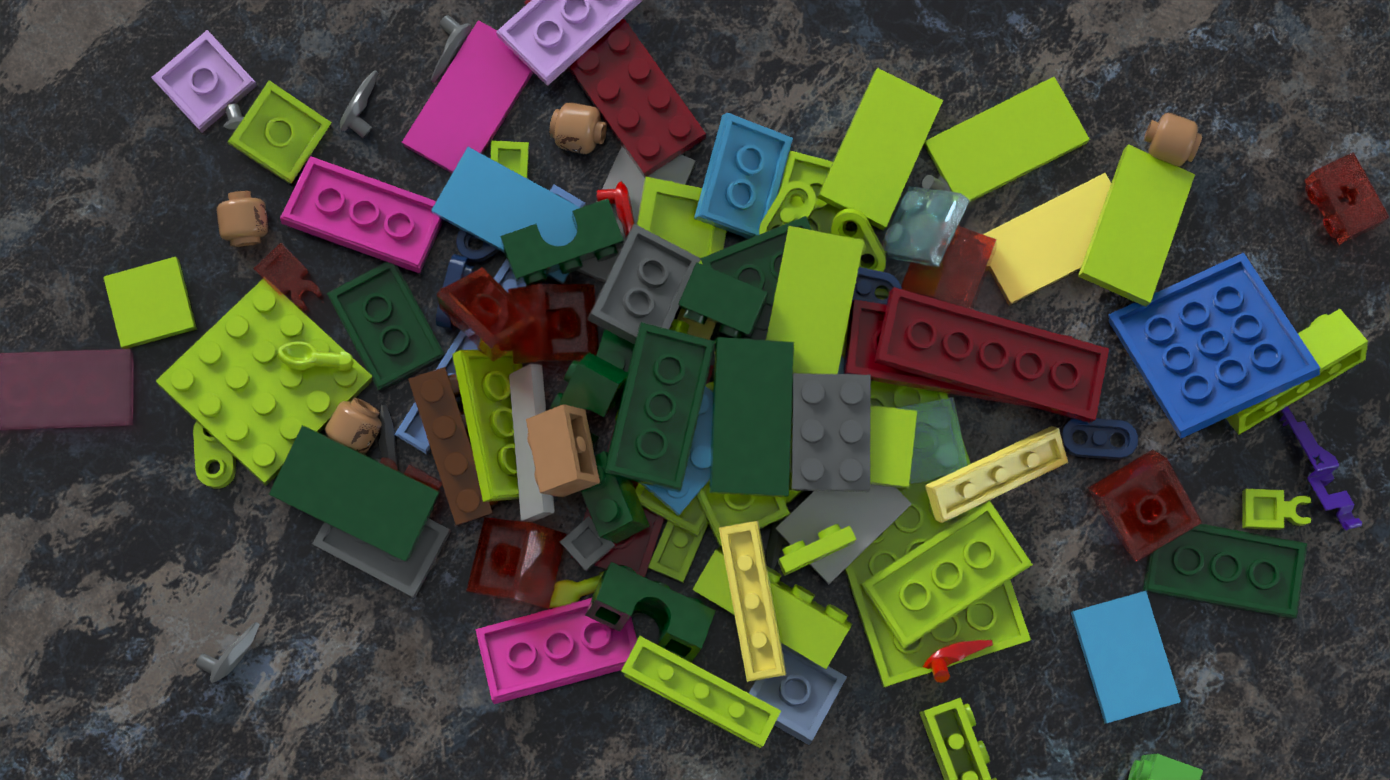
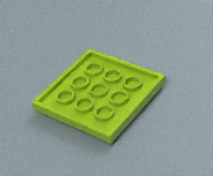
M264 277L156 380V383L266 486L279 474L302 425L320 433L328 424L338 405L342 401H352L353 398H356L373 381V376L354 359L352 367L346 371L323 366H313L306 370H299L284 364L278 358V350L281 346L290 342H306L314 346L317 351L341 353V351L345 350Z

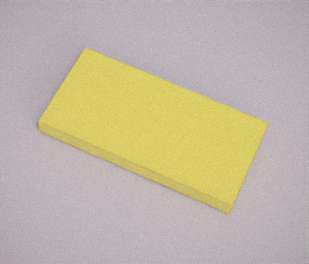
M1106 173L974 239L973 242L1009 306L1081 269L1111 186Z

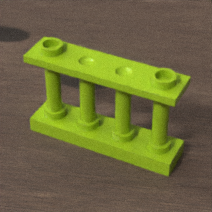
M639 636L621 670L624 673V677L758 748L764 746L781 713V710L641 636Z

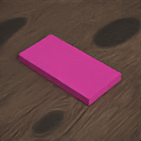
M479 20L402 141L404 147L450 173L454 172L467 147L484 154L534 73L498 38L497 30Z
M312 156L309 157L280 217L281 224L417 273H421L444 222L443 219L431 212L436 201Z
M590 598L475 629L493 704L622 670L637 642L632 618H629L620 632L585 616L592 599Z

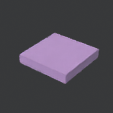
M208 30L151 77L201 133L226 113L225 108L228 105L238 103L257 86L256 82Z

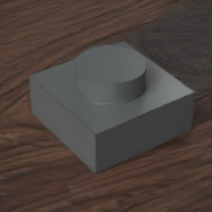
M589 516L560 541L562 546L586 572L615 547L612 541L599 537L593 520Z

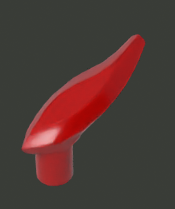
M621 181L616 185V189L597 190V201L608 198L610 204H616L617 216L622 223L625 238H627L630 229L634 225V218L628 188Z
M974 640L950 644L934 652L926 660L923 667L932 669L934 679L937 682H946L950 677L947 666L961 661L982 649L993 646L992 640Z

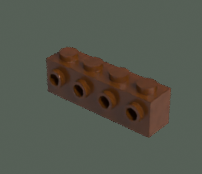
M443 367L409 378L413 396L455 525L459 526L494 514L491 506L498 504V502H483L472 447L467 434L468 428L464 411L460 412L456 397L461 396L456 374L448 376L446 368Z

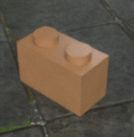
M563 404L526 419L528 428L527 440L532 450L535 465L534 477L540 493L565 497L600 484L586 410Z

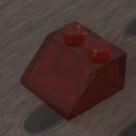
M927 220L901 289L973 310L997 249V239L961 226Z
M483 267L440 289L437 293L440 310L451 320L454 326L461 329L477 345L480 352L487 355L493 362L514 350L536 321Z
M536 284L508 289L513 364L581 361L589 352L595 356L597 355L599 349L597 325L587 320L595 304L594 284Z
M1153 449L1088 487L1104 519L1134 561L1140 560L1202 523L1168 459Z
M484 517L466 591L523 605L549 609L560 560L563 555L564 547L560 541L567 534L531 522Z

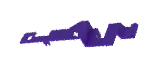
M1289 407L1283 408L1281 410L1283 416L1280 421L1286 419L1283 426L1290 425L1315 468V471L1308 476V480L1326 511L1339 508L1336 516L1345 530L1361 527L1362 521L1359 518L1355 519L1352 514L1354 503L1347 491L1328 495L1324 486L1335 479L1332 472L1339 467L1336 457L1317 444L1305 421L1297 423ZM1319 456V460H1320L1322 463H1319V464L1317 465V464H1316V460H1315L1314 458H1316V457Z

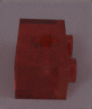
M1354 152L1313 171L1304 180L1309 200L1312 204L1318 205L1324 216L1323 224L1327 233L1332 238H1336L1339 245L1380 226L1389 218ZM1338 198H1339V199L1346 198V199L1348 200V202L1340 203V201L1338 200Z

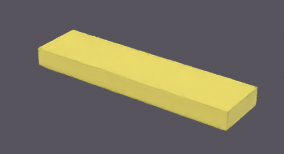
M1050 426L925 485L935 520L943 523L1068 463L1060 430L1057 427Z
M757 520L719 527L747 682L786 675L759 522Z

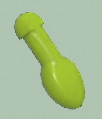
M290 342L281 346L278 350V358L284 364L299 370H306L313 366H323L346 371L354 363L351 354L348 352L317 351L314 346L306 342Z
M604 571L599 572L597 576L579 582L562 580L552 584L543 595V603L553 609L578 602L582 596L595 592Z

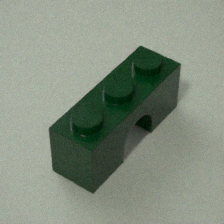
M607 198L572 211V220L577 233L574 239L567 245L552 246L545 242L540 235L537 224L500 236L501 244L516 285L525 282L526 287L534 286L546 281V275L561 270L562 274H567L582 268L583 261L596 257L597 261L600 262L617 256L619 254L617 249L622 248L624 240L609 199Z
M589 352L581 361L574 360L571 363L564 377V381L569 384L564 394L561 392L557 394L550 409L564 404L591 410L604 417L615 405L626 382L628 373ZM590 432L594 450L599 437Z
M610 562L598 582L585 616L620 632L633 613L647 614L656 621L659 627V638L656 645L691 663L703 647L716 610L705 606L697 598L686 597L671 590L668 585L662 582L649 580L637 574L628 566Z

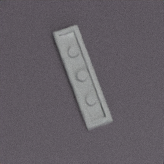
M529 364L509 374L520 515L523 522H534L555 512L554 497L540 493L535 481V465L532 450L527 440L528 428L526 419L546 411L542 365Z

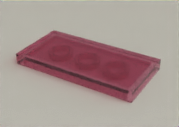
M131 349L0 353V430L133 425V351Z

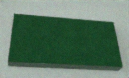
M642 322L639 324L604 474L675 492L681 491L716 341Z
M717 337L715 340L710 493L788 497L794 342Z
M303 425L269 493L270 496L405 562L409 560L441 494L440 491Z
M1155 516L1143 591L1296 619L1307 543Z

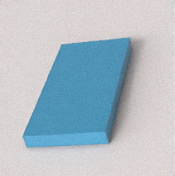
M467 147L431 212L504 252L500 236L533 224H537L541 237L552 246L567 245L574 239L577 233L572 220V211L580 207L474 149ZM558 270L546 276L564 284L569 273L562 274L561 270Z

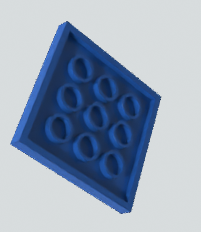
M1244 253L1154 293L1151 303L1146 307L1135 302L1108 314L1110 325L1180 439L1320 375V366Z

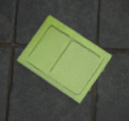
M645 177L637 221L638 226L699 258L724 249L726 230L694 219L702 188Z

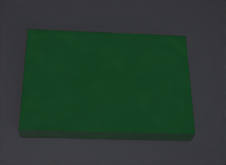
M385 262L327 293L365 367L373 376L372 380L379 392L433 365L445 356L397 265Z

